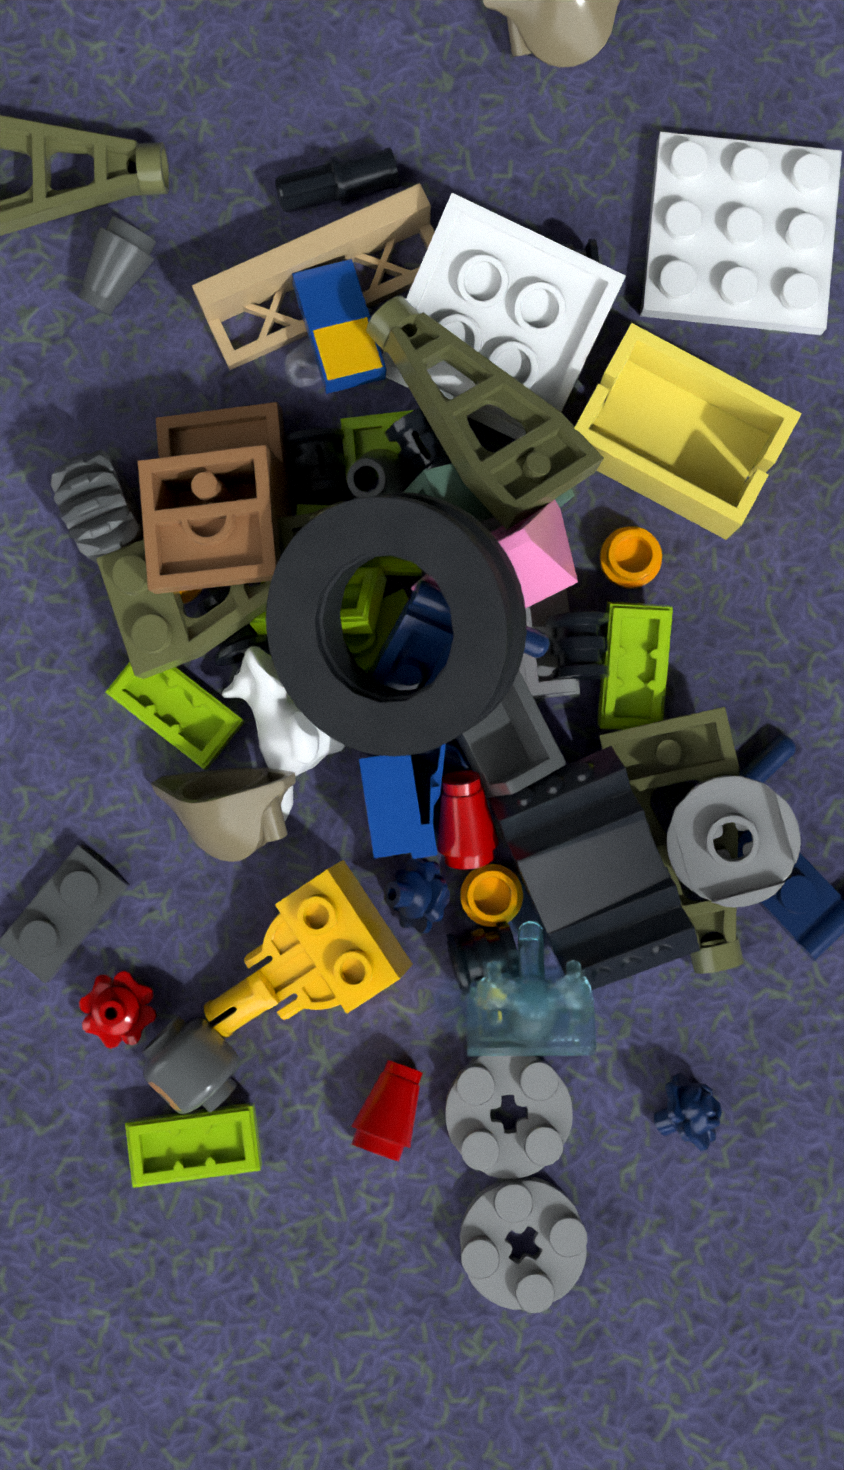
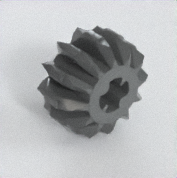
M102 449L90 454L84 452L67 459L68 463L55 468L51 477V487L55 493L53 499L59 507L61 519L69 530L70 538L76 541L82 554L97 563L96 558L143 540L142 513L136 504L126 476L122 474L117 461L112 459L111 455Z

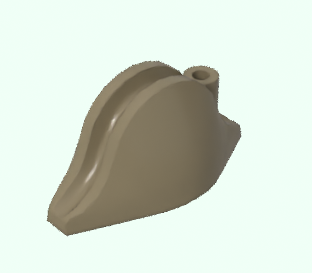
M483 0L486 8L495 10L507 17L512 57L533 54L542 62L559 68L583 64L598 54L611 35L617 6L620 0Z
M231 768L162 776L151 783L156 795L176 813L192 840L207 854L219 860L229 862L243 860L268 842L280 840L288 835L281 802L287 790L296 782L295 772L272 768Z

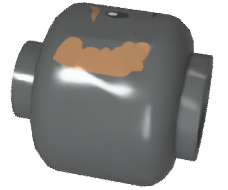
M180 1016L176 1017L142 1051V1054L148 1059L143 1067V1077L179 1114L192 1112L201 1105L210 1113L237 1086L230 1078L238 1063L236 1051L202 1017H195L186 1022Z

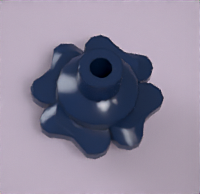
M411 857L407 861L406 869L397 871L395 875L396 882H389L385 886L384 900L389 907H393L394 910L400 912L399 923L401 927H414L419 933L425 934L431 930L432 922L442 920L443 910L450 902V891L447 888L448 885L444 877L440 875V867L437 862L425 863L420 858L412 859Z
M678 1073L673 1076L672 1081L665 1084L668 1096L667 1108L655 1112L654 1122L656 1128L663 1136L678 1132L683 1141L692 1142L700 1151L707 1150L710 1142L717 1139L715 1128L720 1125L719 1119L722 1115L721 1104L713 1097V1090L708 1085L692 1083L682 1073Z

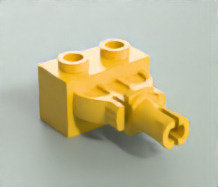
M342 860L275 904L280 913L269 925L263 944L248 953L244 958L248 969L267 956H272V961L214 1000L206 1002L203 1006L204 1013L210 1022L231 1007L236 1008L235 1012L213 1027L223 1038L230 1037L234 1031L294 993L297 994V997L277 1011L283 1020L289 1019L304 1008L324 1010L341 1005L347 1014L398 981L413 963L346 862Z

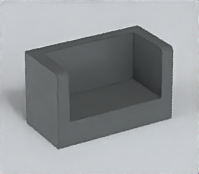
M520 670L500 704L484 720L456 737L472 770L479 773L480 783L486 797L514 794L566 765Z

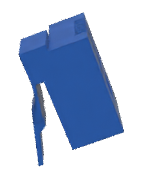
M446 743L440 746L438 768L430 778L429 824L421 825L411 755H380L359 759L374 859L411 853L412 859L438 855L433 828V806L440 796Z

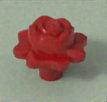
M126 970L120 971L114 977V980L109 975L100 974L95 979L92 991L79 1001L80 1009L84 1013L89 1014L82 1022L83 1030L86 1033L99 1036L105 1047L109 1049L118 1047L122 1040L125 1044L131 1046L138 1044L141 1040L143 1029L155 1021L157 1017L156 1010L152 1006L146 1005L154 997L152 988L139 984L132 974Z

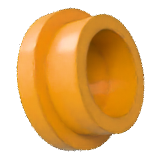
M635 526L622 527L612 532L604 541L599 555L600 566L606 578L614 585L625 589L640 588L651 582L659 572L662 564V550L657 539L647 530Z
M487 864L473 869L466 876L461 886L460 900L465 913L471 920L485 927H496L497 923L503 921L508 923L518 914L523 903V889L518 877L510 869L498 864Z

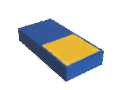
M352 259L292 273L293 288L326 394L386 379L387 369L380 346L366 331L371 318Z

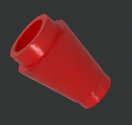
M458 770L447 773L442 777L437 851L444 855L445 864L451 868L467 870L483 867L494 859V849L498 846L499 839L483 787L480 783V775L472 770Z
M387 1060L384 1071L379 1075L351 1127L356 1129L351 1145L398 1162L400 1161L404 1146L411 1148L422 1072Z

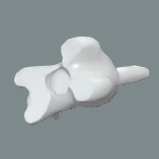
M253 646L248 648L243 657L241 667L234 675L233 682L222 691V696L224 698H242L251 707L257 725L259 748L267 766L272 769L292 771L297 776L315 767L327 755L342 751L345 747L344 744L332 739L319 730L296 707L279 679L272 657L259 647ZM293 786L287 790L281 802L284 821H286L293 806Z

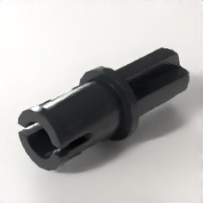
M391 147L384 148L383 151L338 161L336 155L329 157V164L280 175L275 179L280 206L283 212L287 213L339 201L341 206L347 205V198L388 188H399L398 171Z

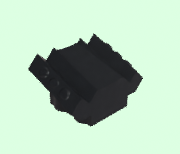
M612 746L567 764L514 794L488 798L505 840L506 848L537 921L573 997L700 951L695 928L681 905L677 886L668 868L664 866L651 836L645 812L631 790L626 768Z

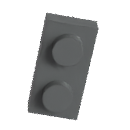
M77 845L1 937L0 947L46 984L53 979L130 884L83 845Z

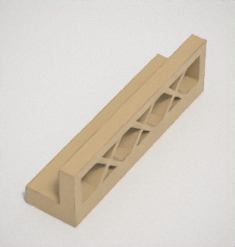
M421 184L414 185L192 285L200 308L229 370L308 335L304 320L299 321L278 313L285 293L294 289L292 273L350 259L353 262L376 269L370 289L362 292L367 308L411 289L420 267L408 270L389 263L396 243L419 233L426 249H428L435 233L430 223L431 205ZM384 249L381 260L369 256ZM384 273L396 277L381 284ZM273 299L270 309L258 306ZM242 312L266 319L258 340L236 350L233 349L221 323ZM274 323L285 326V328L270 334Z

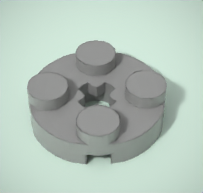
M741 775L718 776L705 780L693 787L675 806L667 831L669 860L679 880L700 897L725 907L750 906L773 896L791 874L801 847L798 822L788 803L764 782ZM729 822H734L739 831L750 830L752 834V841L743 845L744 855L739 858L731 859L727 849L716 850L714 847L713 839L723 835L722 825Z
M501 1047L480 1053L460 1070L447 1093L445 1118L450 1139L469 1167L480 1170L489 1176L515 1179L537 1173L543 1167L551 1165L559 1159L563 1152V1145L570 1135L573 1109L570 1094L565 1083L548 1062L525 1049ZM513 1095L517 1106H527L526 1108L528 1109L526 1117L517 1119L516 1128L510 1130L504 1129L501 1120H491L490 1118L491 1109L501 1107L502 1096Z
M531 1176L507 1179L501 1183L496 1182L479 1192L464 1213L460 1226L462 1266L476 1290L489 1301L501 1307L512 1310H525L529 1313L545 1311L554 1301L561 1299L572 1289L583 1271L587 1257V1232L572 1200L561 1189L546 1180ZM527 1226L535 1229L534 1243L539 1247L536 1254L532 1256L525 1253L520 1259L512 1257L510 1255L512 1244L506 1239L508 1233L512 1230L515 1233L521 1234Z

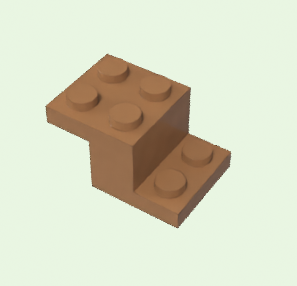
M278 402L156 418L159 458L138 461L148 590L155 594L271 581L275 568L281 558L277 518L292 516L287 454L283 443L285 432L283 409Z

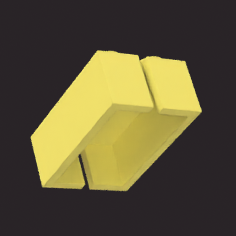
M631 323L605 370L600 384L597 385L574 429L579 431L603 456L604 459L596 471L727 540L742 526L769 476L766 472L777 461L802 413Z

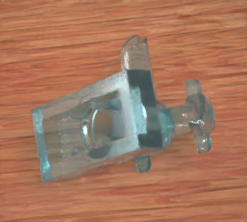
M536 921L524 922L518 929L519 981L516 982L514 979L501 976L500 963L492 961L486 965V976L481 979L478 987H471L470 994L466 995L467 1056L595 1055L597 1045L594 996L587 978L582 975L580 963L577 961L567 962V975L564 978H558L556 983L551 984L545 979L543 929Z

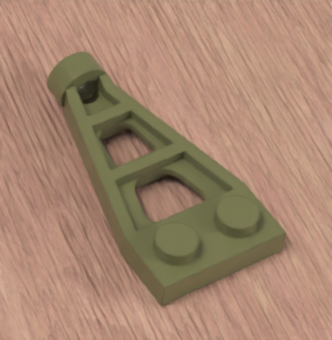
M0 115V149L28 155L32 159L33 184L28 191L0 201V236L127 197L169 193L168 158L163 142L137 143L136 140ZM55 153L90 155L94 158V180L86 186L64 190L52 189L50 157ZM130 161L136 162L137 174H129L128 165Z
M403 296L390 299L371 317L367 325V333L384 352L389 353L463 483L506 530L596 472L604 459L603 456L579 431L574 429L573 424L559 410L424 312L419 314ZM442 361H446L472 380L476 386L450 400L444 396L427 370ZM486 404L502 409L517 420L526 431L524 436L496 453L482 447L467 421L468 415Z
M342 500L309 514L277 518L279 541L283 542L286 549L295 535L314 517L344 501ZM144 539L96 558L134 675L142 679L202 657L253 621L254 618L265 612L267 608V597L271 581H266L256 587L249 586V583L230 585V592L221 604L202 617H188L179 591L155 594L148 590Z
M725 707L599 735L602 749L612 746L626 768L631 790L645 812L651 836L664 866L668 868L677 886L681 905L695 928L700 951L690 954L694 973H713L742 965L744 959L739 938L736 936L737 907H725L705 898L691 900L684 895L678 877L669 860L667 833L661 827L651 807L652 793L659 787L689 780L703 782L718 776L740 774ZM729 822L722 825L723 835L713 839L716 850L727 849L732 859L738 858V829L734 822ZM710 931L719 932L724 936L701 942L702 937Z

